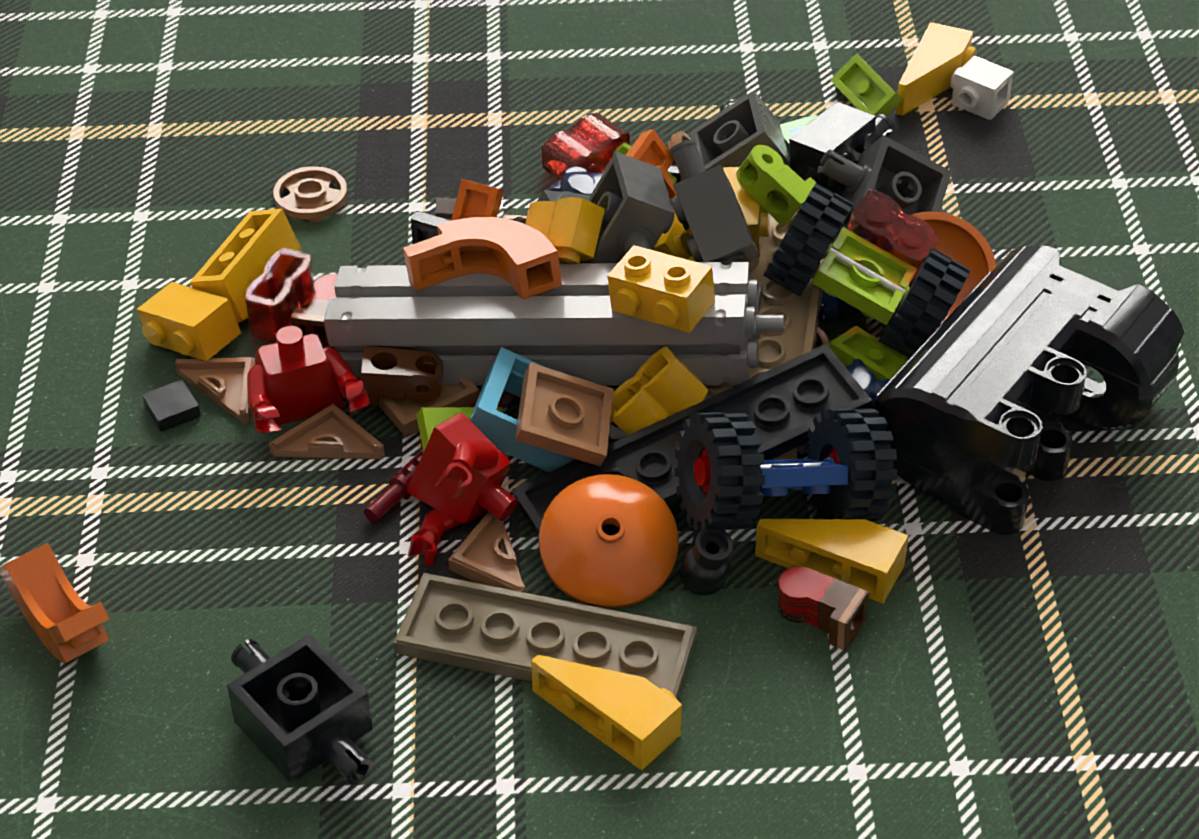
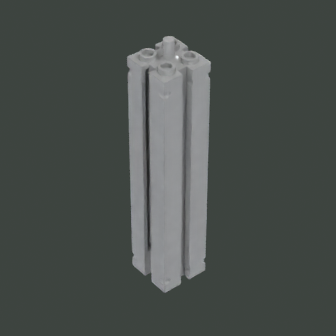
M698 262L712 266L715 302L690 333L611 311L607 275L618 263L559 264L562 286L523 300L508 281L491 274L474 273L461 275L415 291L409 282L406 265H373L363 269L357 266H340L334 284L336 298H330L323 319L329 347H334L339 352L359 381L361 380L364 346L421 350L436 354L440 357L444 366L442 385L460 386L459 379L471 380L475 386H483L485 378L501 347L562 373L603 386H620L628 379L634 377L640 367L654 353L665 346L699 377L704 385H720L724 382L738 385L749 380L750 368L758 367V341L753 340H760L761 332H784V315L756 314V308L752 307L758 306L759 285L758 279H750L749 262H731L729 265H723L721 262Z

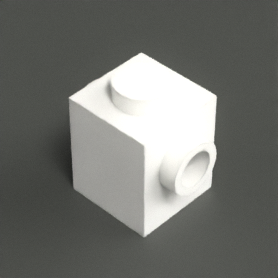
M973 56L963 67H958L952 76L951 88H953L951 104L991 120L1009 103L1014 71Z

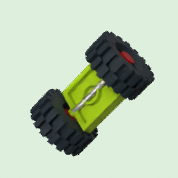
M816 182L782 239L763 276L801 297L821 260L824 259L811 283L822 288L830 296L838 297L859 309L867 317L875 318L885 324L886 327L879 338V342L910 359L944 321L957 295L961 291L970 269L932 248L911 281L917 268L844 227L835 242L832 243L854 203Z

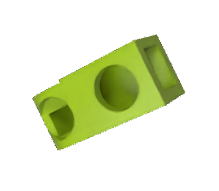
M766 145L754 146L736 172L737 180L742 188L783 228L794 220L816 184L811 177L804 181L788 165L784 164L782 157L774 149Z

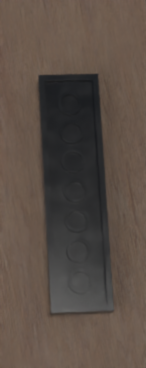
M825 344L609 444L607 456L601 466L576 459L513 488V496L518 499V507L538 538L543 516L553 499L567 486L590 476L611 474L635 479L654 490L670 508L683 501L682 496L678 497L676 487L679 485V477H675V467H678V459L675 458L676 448H680L681 445L678 441L680 431H684L682 424L685 419H690L689 415L693 413L714 412L745 413L749 416L748 421H753L756 427L754 436H760L762 445L758 448L759 454H764V460H772L810 442L807 433L809 427H815L813 419L816 415H821L820 411L824 409L847 408L873 409L872 399L829 346ZM612 524L605 525L602 528V531L610 536L619 532L618 528Z

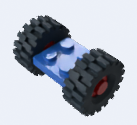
M824 409L820 411L821 415L814 417L813 423L815 427H809L807 433L810 443H805L804 453L808 455V459L764 460V454H759L758 450L762 445L760 436H754L756 427L753 421H748L749 416L745 413H693L689 415L690 419H685L682 424L684 431H680L678 441L681 445L680 448H676L675 458L678 459V467H675V477H679V485L676 487L678 497L682 496L683 499L680 504L683 513H688L686 520L689 525H694V529L697 531L707 527H718L723 530L745 529V527L753 524L752 519L757 518L759 510L756 505L762 504L763 496L788 495V490H802V493L812 494L809 500L812 507H818L816 514L820 519H865L871 522L878 521L883 518L882 512H888L891 506L888 498H894L896 490L892 486V480H897V469H893V460L897 459L896 449H891L890 443L894 440L892 432L885 431L888 423L884 417H879V412L875 409Z

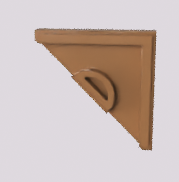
M255 357L210 358L208 361L201 359H176V370L180 377L243 424L250 423L251 410L248 406L247 374L256 365Z
M334 404L269 442L270 454L274 457L381 459L385 456L384 445Z
M487 512L448 559L449 570L479 584L526 593L504 523L490 512Z

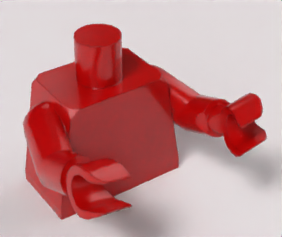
M296 326L281 328L276 334L277 343L260 347L256 354V365L247 374L248 406L254 416V424L258 433L282 431L278 425L312 417L332 404L336 405L339 409H343L345 405L340 392L349 400V413L370 405L362 380L359 381L339 352L331 347L322 348L317 335L309 334L303 336L301 329Z
M461 412L434 427L407 488L409 494L435 508L425 516L418 535L412 536L407 555L409 557L416 554L424 555V564L428 566H433L437 545L445 532L461 524H468L487 511L500 521H504L512 514L518 504V499L501 487L510 469L509 459Z

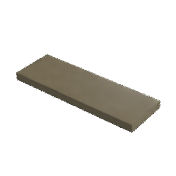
M423 573L394 641L395 654L532 682L531 660L537 655L644 677L658 688L669 690L678 700L697 638V627Z

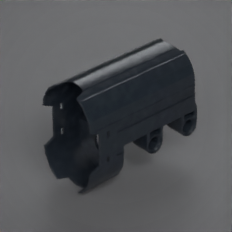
M1043 245L1022 246L1010 251L876 395L874 409L879 412V417H884L888 423L885 431L892 432L894 440L890 443L891 449H896L897 459L893 460V469H897V475L916 488L937 497V500L950 505L964 518L1001 535H1011L1020 531L1024 525L1030 496L1029 489L1019 480V476L1011 473L1014 468L1044 481L1059 480L1067 472L1073 439L1071 434L1062 427L1063 424L1055 421L1059 414L1068 415L1089 425L1107 429H1121L1134 425L1149 413L1174 381L1179 366V355L1176 350L1184 335V330L1178 316L1150 289L1140 284L1120 291L1060 266V250ZM1084 365L1097 370L1105 381L1098 383L1087 378Z

